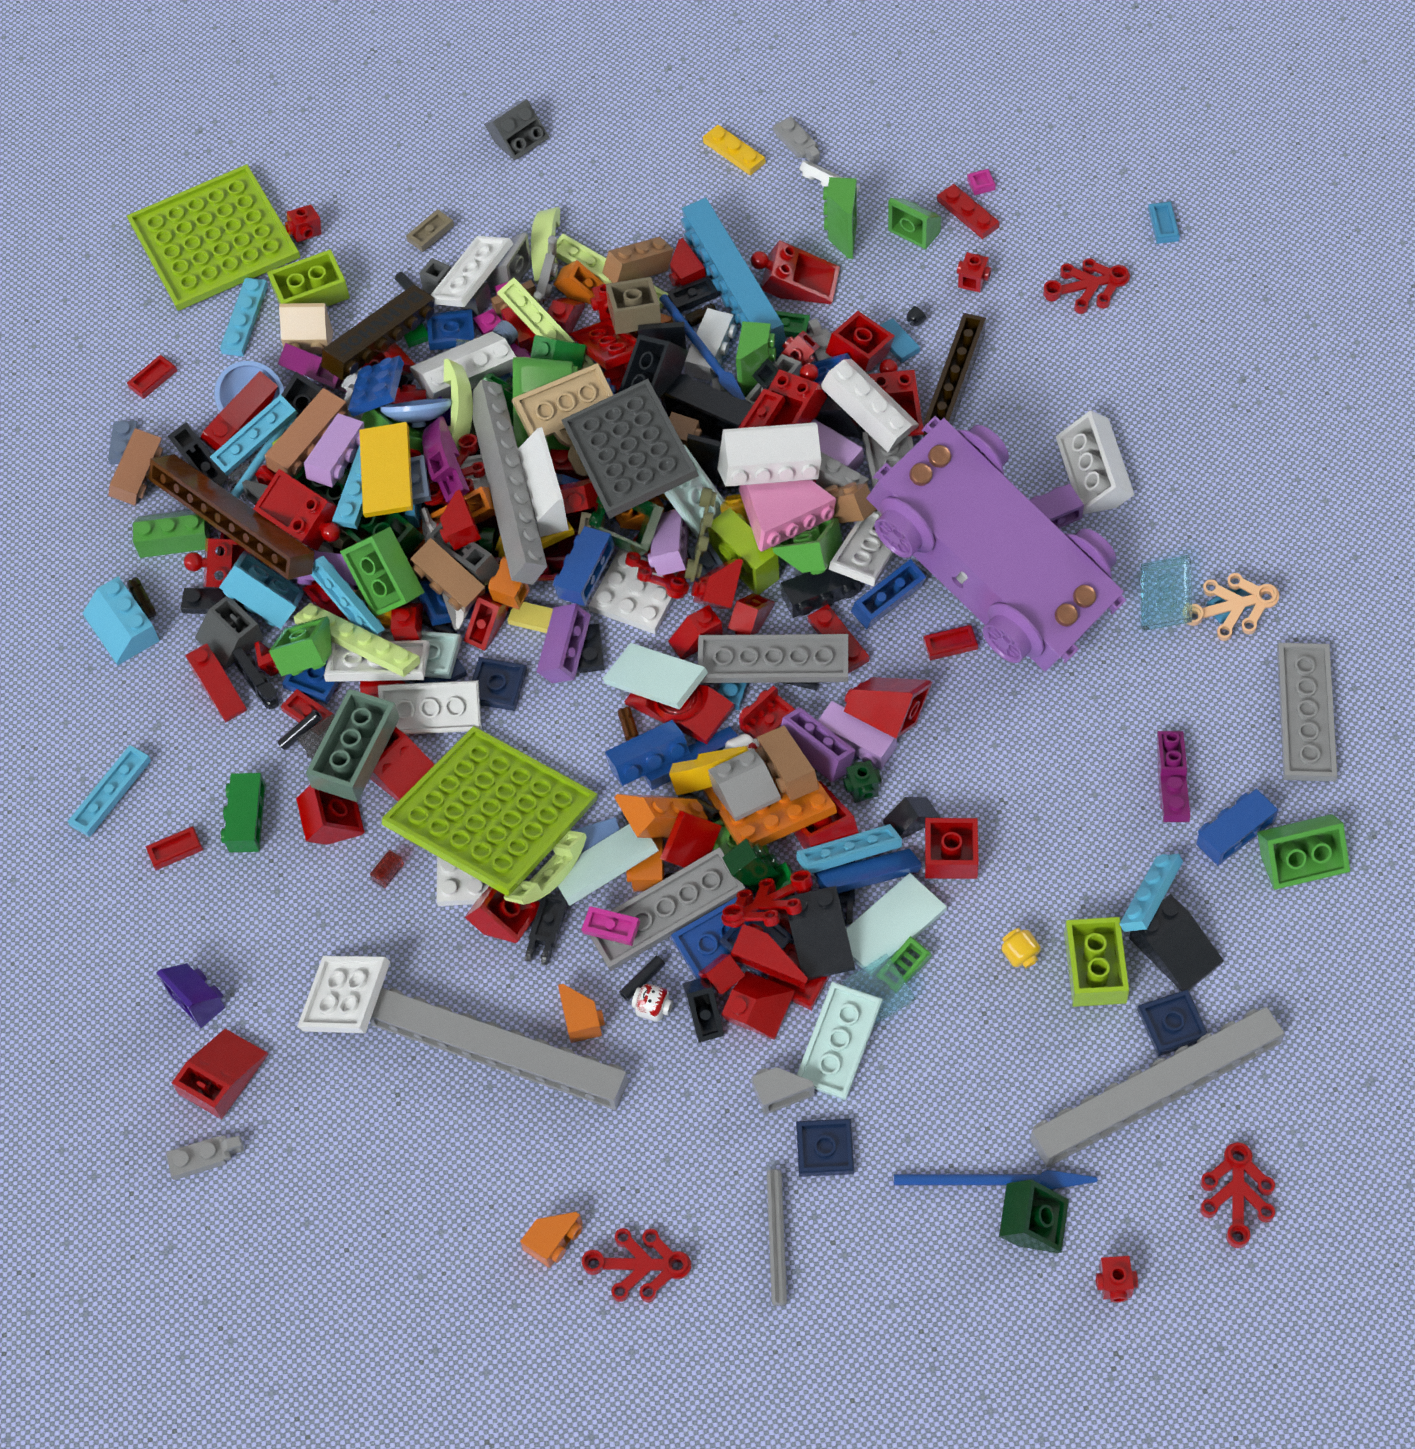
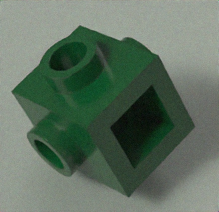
M871 760L866 762L859 761L846 767V778H843L846 792H850L854 803L878 797L879 784L882 783L878 768H873Z

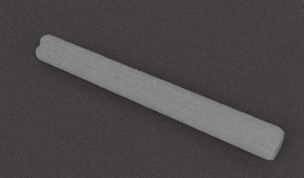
M772 1169L767 1171L771 1299L774 1306H784L787 1304L782 1172L778 1169Z

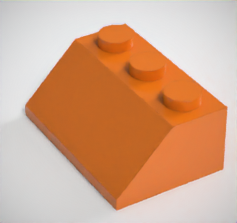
M617 794L614 797L637 838H669L679 810L708 820L703 811V806L697 799Z

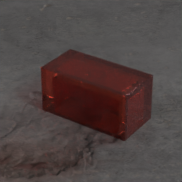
M388 850L371 871L372 881L385 889L404 866L402 857Z

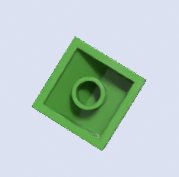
M890 198L888 201V231L927 249L941 232V217L904 198Z
M328 616L283 630L269 650L281 676L288 674L295 676L306 669L313 668V670H316L326 665L327 659L332 654Z

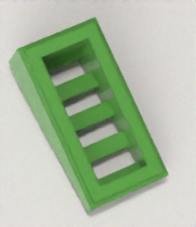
M910 936L876 977L897 994L929 961L932 954ZM912 949L920 957L918 959H915L908 952ZM906 957L913 965L909 967L901 959ZM896 964L906 971L904 975L894 968ZM889 972L900 979L897 984L887 976Z

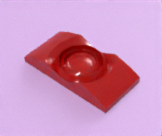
M698 685L680 710L630 693L624 701L625 705L662 723L673 720L683 733L705 744L710 741L734 709V704L705 685Z

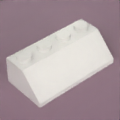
M490 332L410 367V370L421 389H426L427 399H437L440 396L450 399L451 385L444 382V359H450L463 366L471 389H473L489 373L501 377L512 372L513 357L516 356L505 338Z
M843 359L827 373L821 384V388L887 452L919 426L852 359Z
M1090 410L1055 436L1071 486L1084 504L1083 514L1117 508L1134 496L1109 418Z
M817 423L723 429L717 469L725 487L818 479L821 451Z
M540 427L518 448L537 528L540 537L569 529L563 497L543 428Z

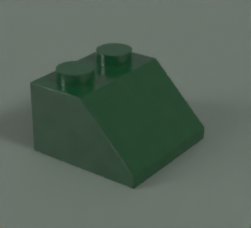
M1032 1179L1007 1183L999 1237L1018 1247L1062 1253L1069 1199Z

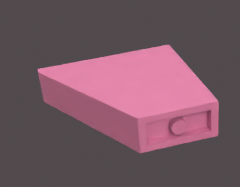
M812 480L739 485V492L758 549L761 552L833 518L836 498Z

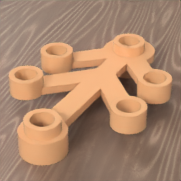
M1232 573L1228 576L1227 583L1229 588L1233 590L1241 588L1252 594L1242 597L1218 585L1215 580L1210 579L1205 581L1203 585L1204 593L1207 596L1216 595L1226 600V602L1204 608L1198 604H1189L1184 608L1183 618L1188 625L1196 626L1204 618L1230 612L1225 622L1217 629L1218 638L1222 641H1227L1232 637V629L1245 607L1255 605L1249 618H1245L1242 621L1241 627L1245 634H1253L1257 629V621L1265 608H1271L1278 603V589L1271 584L1257 586L1243 579L1240 574ZM1236 578L1240 582L1238 584H1232L1231 580ZM1208 585L1215 586V589L1213 591H1209L1206 589V587ZM1264 594H1269L1271 598L1269 600H1264L1262 596ZM1197 614L1198 618L1192 620L1189 618V615ZM1252 623L1254 627L1251 629L1245 628V624ZM1226 629L1229 631V634L1224 636L1220 631Z

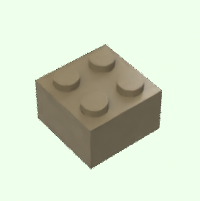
M651 277L606 284L607 304L616 334L638 331V325L661 323L660 304Z

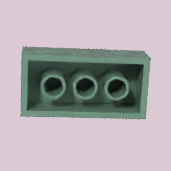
M348 689L306 771L311 788L351 801H359L400 719L394 702Z

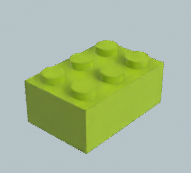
M331 249L267 272L272 290L279 304L325 303L326 307L350 299L346 281Z
M728 508L713 519L711 528L708 527L709 543L722 563L733 559L743 560L739 579L755 594L760 595L779 580L780 566L778 555L773 552V547L762 552L758 549L752 528L746 523L745 518L740 513L736 514L731 508Z
M1120 917L1066 920L1064 939L1073 1007L1127 1003L1129 985L1122 932L1119 924Z

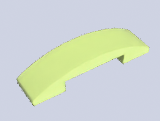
M559 207L539 211L533 221L531 260L536 284L539 282L545 255L548 253V238L551 235L555 236L556 227H560ZM557 272L555 277L551 276L550 281L557 278Z
M444 359V382L451 385V426H448L459 452L458 441L460 437L470 434L473 417L472 390L463 366L450 359Z
M569 830L553 848L555 854L529 882L523 881L509 897L505 895V901L523 905L529 904L553 891L565 879L577 862L587 838L586 834Z

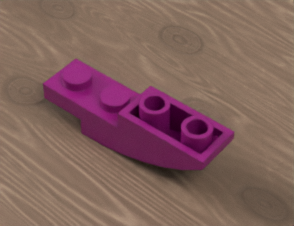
M285 343L278 365L347 392V390L341 387L344 380L339 379L321 367L322 357Z
M440 416L424 429L422 444L431 479L439 483L444 498L449 503L455 491L460 489L462 494L465 495L470 490L456 459L460 454L444 417Z
M1158 731V780L1163 822H1190L1184 732Z

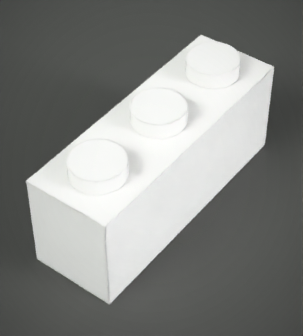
M707 308L697 331V335L720 364L722 363V357L728 353L730 339L736 335L737 325L734 324V315ZM692 343L684 364L685 374L712 382L715 375L714 370Z

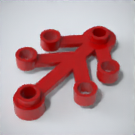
M1091 258L1083 261L1082 271L1074 268L1072 264L1066 263L1061 266L1060 276L1064 279L1074 277L1081 281L1061 285L1056 280L1047 281L1044 284L1043 295L1048 301L1053 302L1058 300L1063 294L1085 290L1082 296L1075 301L1074 310L1077 313L1084 314L1088 311L1089 301L1099 286L1108 284L1104 292L1098 294L1096 305L1099 308L1105 309L1110 306L1111 296L1116 288L1125 286L1129 282L1130 273L1123 265H1115L1112 268H1108L1096 263ZM1097 272L1103 276L1096 277L1091 274Z
M473 434L463 435L458 441L460 455L456 459L460 467L468 456L475 455L479 449L477 437ZM475 462L471 466L461 469L464 478L471 475L475 478H481L486 475L482 462ZM427 470L432 501L424 503L427 505H437L445 498L439 483L432 481ZM465 478L470 490L468 493L474 491L475 487L472 479Z
M638 534L633 538L634 542H636ZM649 548L648 552L644 554V555H646L647 557H648V553H651V549H650V548ZM633 551L627 553L625 563L630 567H638L637 578L640 581L651 582L665 587L667 595L675 599L683 598L688 593L689 584L686 582L687 578H684L686 570L679 571L676 577L673 573L662 575L663 577L652 574L657 573L655 568H651L648 561L641 560L639 553Z
M807 870L794 872L790 876L791 884L777 891L773 879H763L759 882V890L754 899L751 890L744 889L736 894L737 900L735 904L728 905L723 909L722 923L736 928L743 925L745 921H764L765 926L772 927L780 922L776 910L786 909L789 915L799 914L802 911L799 899H780L794 892L800 894L809 892L813 885L811 873ZM758 910H768L766 912H756Z
M1239 1142L1232 1143L1225 1149V1160L1211 1172L1204 1173L1200 1182L1204 1190L1213 1191L1218 1185V1180L1232 1170V1181L1211 1199H1205L1201 1204L1200 1212L1204 1217L1212 1218L1217 1214L1218 1208L1232 1196V1225L1227 1231L1226 1239L1229 1245L1234 1248L1245 1247L1250 1239V1230L1244 1225V1198L1257 1210V1217L1260 1221L1268 1223L1275 1216V1208L1271 1204L1266 1203L1244 1181V1171L1258 1183L1257 1190L1264 1196L1273 1193L1275 1182L1272 1178L1265 1176L1254 1165L1250 1148ZM1240 1154L1243 1160L1237 1161L1233 1158V1155ZM1206 1178H1211V1179H1213L1214 1184H1213V1185H1208V1184H1206V1183H1205V1179H1206ZM1264 1182L1269 1183L1271 1189L1266 1190L1262 1188L1261 1184ZM1211 1205L1213 1206L1214 1211L1208 1212L1205 1210L1204 1206ZM1261 1210H1269L1271 1212V1216H1264L1261 1213ZM1239 1234L1243 1240L1235 1241L1232 1235Z
M626 1228L616 1231L615 1241L619 1247H625L635 1258H604L601 1252L597 1250H589L582 1257L583 1269L590 1275H597L602 1270H634L621 1283L613 1285L611 1293L617 1302L625 1301L629 1296V1291L651 1271L662 1272L651 1283H645L640 1287V1297L647 1303L653 1302L656 1299L657 1291L669 1280L682 1279L691 1271L689 1256L682 1251L672 1252L659 1238L658 1232L654 1229L644 1231L642 1235L643 1243L648 1248H654L663 1259H652L635 1242L630 1231ZM622 1234L628 1235V1239L624 1242L618 1240ZM648 1235H655L656 1239L653 1242H648L646 1237ZM591 1261L599 1262L596 1268L589 1267ZM676 1262L683 1264L679 1270L673 1269L672 1266ZM619 1288L625 1290L622 1296L615 1295V1292ZM646 1289L653 1290V1294L650 1297L643 1295Z

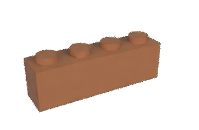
M323 388L265 454L267 467L274 472L281 469L293 478L295 475L297 476L304 466L305 460L336 415L339 413L348 416L346 401Z

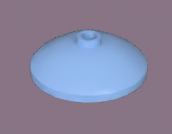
M240 361L228 366L220 374L214 388V399L219 412H221L259 371L278 385L272 401L283 393V385L276 373L264 364L255 361Z
M451 399L414 400L404 403L386 404L380 408L384 415L395 421L411 423L412 428L426 426V421L440 417L451 407Z

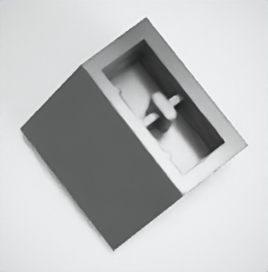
M527 99L518 101L484 124L495 144L513 160L518 159L549 138Z
M227 596L208 610L195 636L201 645L208 644L219 663L225 669L234 663L233 650L241 647L246 654L255 647L256 642L264 640L258 623L233 599Z

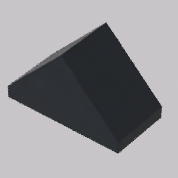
M905 797L883 819L884 825L891 824L903 839L925 828V818H940L927 797Z

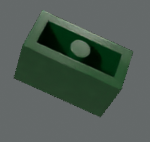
M748 839L743 840L722 857L731 875L755 893L759 890V882L761 880L771 878L776 882L783 877L778 868L780 862L772 853L767 854L759 843L753 844Z

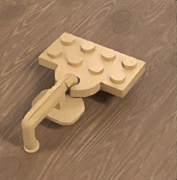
M598 363L512 399V403L528 436L530 437L537 428L542 427L545 438L554 435L561 444L570 447L568 459L574 471L580 476H588L561 420L613 395Z

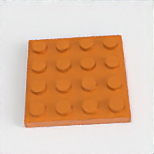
M773 777L772 779L778 789L781 800L735 821L716 796L713 788L703 789V793L710 804L720 810V819L737 845L743 840L748 839L753 844L759 843L761 846H764L836 814V805L818 780V790L791 801L785 792H780L776 783V777Z

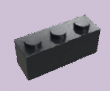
M829 566L823 573L813 575L811 572H807L781 582V596L793 618L808 615L811 611L824 607L827 604L831 606L834 602L845 598H852L860 593V581L829 570Z

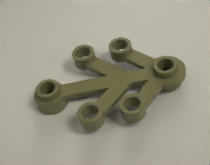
M706 487L702 488L699 506L705 508L700 522L694 560L688 559L684 578L690 579V582H694L695 578H700L702 564L698 562L699 558L703 557V553L707 551L709 537H705L704 533H708V527L711 528L714 513L708 512L709 506L714 507L717 492H713L712 489Z

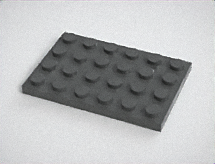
M648 379L561 420L609 519L699 476Z

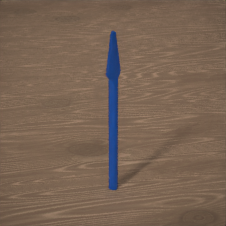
M666 294L662 295L659 301L676 322H684L686 336L717 374L719 384L732 396L746 400L734 375L731 372L725 371Z
M1044 1170L1041 1174H894V1185H1006L1007 1183L1032 1179L1049 1189L1095 1183L1098 1179L1093 1176L1053 1170Z

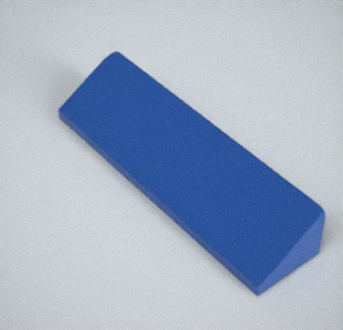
M729 726L715 733L707 744L698 741L689 745L690 754L645 775L644 778L651 790L656 789L671 781L669 773L673 763L695 760L698 754L723 750L728 740L739 735Z
M909 848L819 871L814 875L820 889L836 886L838 893L904 877L909 873L916 874L921 869L922 864Z

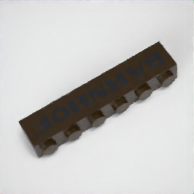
M413 284L322 349L321 367L341 380H344L349 375H353L364 364L370 363L378 354L385 352L393 343L400 341L404 335L414 331L425 320H429L434 314L435 298Z
M963 313L927 411L924 427L934 416L940 421L945 418L953 426L985 336V317Z

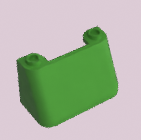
M513 357V398L578 371V366H574L572 361ZM513 405V432L517 448H519L529 436ZM554 435L546 437L549 452L551 449H570V447L561 444Z

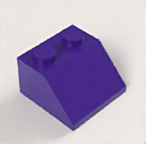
M188 963L160 969L156 972L168 994L200 1028L225 1009L221 998L224 997L215 985L210 987L205 982L208 979L199 968L193 970Z

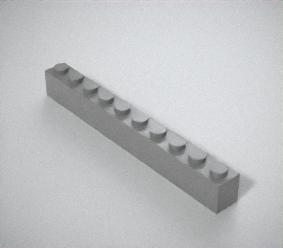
M481 379L472 391V418L511 581L533 585L547 568V563L501 384Z
M381 988L370 1019V1023L374 1027L613 1110H617L628 1084L626 1071L616 1064L608 1066L599 1063V1060L592 1056L585 1055L582 1057L576 1055L569 1048L550 1046L543 1039L536 1038L532 1040L517 1030H511L510 1032L503 1030L496 1023L477 1021L470 1014L462 1013L460 1015L454 1013L444 1005L436 1007L428 1004L423 998L404 996L401 991L394 988L389 990Z
M1267 1007L1259 1011L1253 1009L1244 1015V1019L1236 1023L1234 1021L1228 1022L1220 1029L1221 1031L1214 1035L1208 1033L1202 1036L1195 1045L1191 1047L1186 1045L1179 1048L1174 1053V1056L1166 1060L1165 1058L1156 1060L1151 1065V1068L1143 1072L1141 1070L1135 1071L1123 1083L1118 1084L1116 1082L1104 1089V1093L1096 1097L1094 1095L1086 1097L1080 1102L1081 1105L1073 1109L1070 1107L1063 1109L1051 1121L1043 1120L1037 1123L1031 1131L1030 1141L1048 1168L1280 1045L1285 1034Z

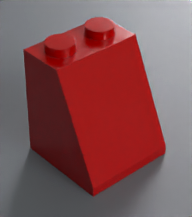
M871 677L847 692L844 700L846 702L844 712L897 739L916 726L933 682L923 679Z

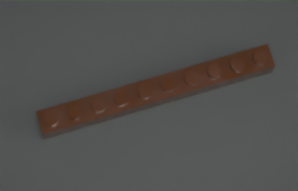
M175 454L150 459L149 480L287 580L312 574L314 551Z

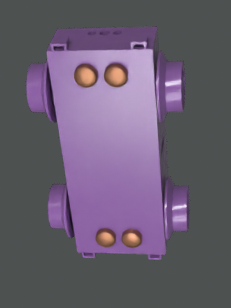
M934 416L922 429V432L926 431L928 434L893 467L885 463L873 477L879 481L866 499L881 513V516L874 524L879 539L889 550L900 557L909 558L913 555L985 625L983 628L984 638L992 650L1001 658L1012 663H1018L1027 656L1044 672L1060 657L1066 663L1079 650L1074 643L1108 608L1111 610L1110 613L1113 614L1126 601L1121 595L1124 591L1112 580L1111 568L1117 561L1112 546L1105 538L1091 529L1083 528L1075 535L1064 534L1004 476L1003 466L1009 459L1008 450L1004 442L992 430L982 425H975L969 431L956 430L945 418L940 421Z

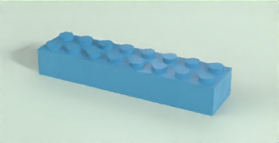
M703 198L683 207L681 223L686 231L684 233L685 240L689 246L693 245V252L699 260H702L706 276L712 277V283L717 291L721 292V299L725 308H730V313L734 315V323H739L741 328L743 321L770 323L771 333L775 334L774 348H776V357H779L785 350L782 345L786 342L783 323L708 199Z

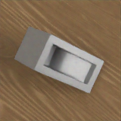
M777 1067L759 1070L755 1073V1076L751 1077L753 1090L764 1115L815 1096L814 1084L811 1080Z

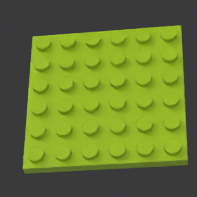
M248 164L126 215L129 224L177 311L243 283L245 278H255L301 258L298 249Z
M473 726L382 817V825L509 897L594 805L598 794Z

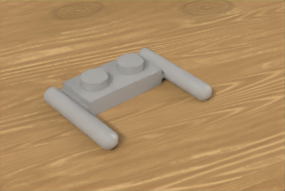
M554 235L548 238V253L545 255L537 290L533 295V298L541 307L542 304L544 305L545 298H550L553 286L549 284L551 276H556L558 264L555 263L557 238Z

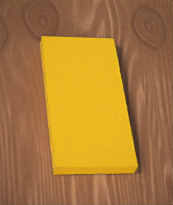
M407 422L360 429L363 515L367 518L413 510L410 440Z

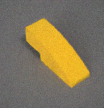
M742 746L698 754L695 760L673 763L669 775L676 795L712 787L708 770L747 752L748 747Z

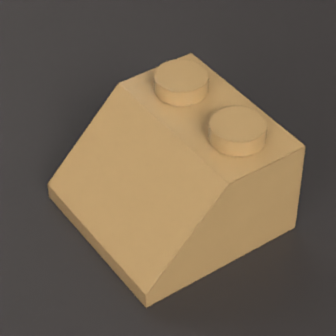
M325 303L279 304L283 348L285 343L312 354H322V349L329 345L333 339V329Z

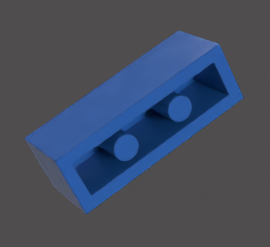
M584 526L581 534L576 536L571 553L566 555L564 566L560 574L558 573L554 579L553 586L559 599L582 606L586 605L615 548L610 533Z
M910 559L855 601L851 613L867 630L919 590L926 576Z
M673 720L605 751L610 769L622 786L690 754L685 736Z
M1257 788L1250 794L1244 793L1236 801V805L1230 809L1228 807L1223 809L1214 822L1211 824L1207 822L1198 830L1199 835L1196 845L1219 866L1254 839L1258 831L1265 830L1276 820L1278 809Z

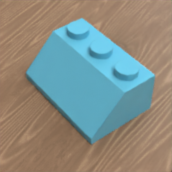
M246 550L239 556L219 587L227 597L238 600L248 611L256 612L264 618L266 623L273 627L277 626L280 629L296 609L304 594L302 588L287 580Z
M119 576L97 588L82 613L117 666L160 641L152 623Z

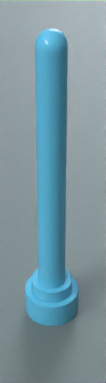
M296 416L265 442L232 490V495L239 499L244 491L242 482L252 480L259 467L265 461V454L273 446L272 443L288 429L297 418Z

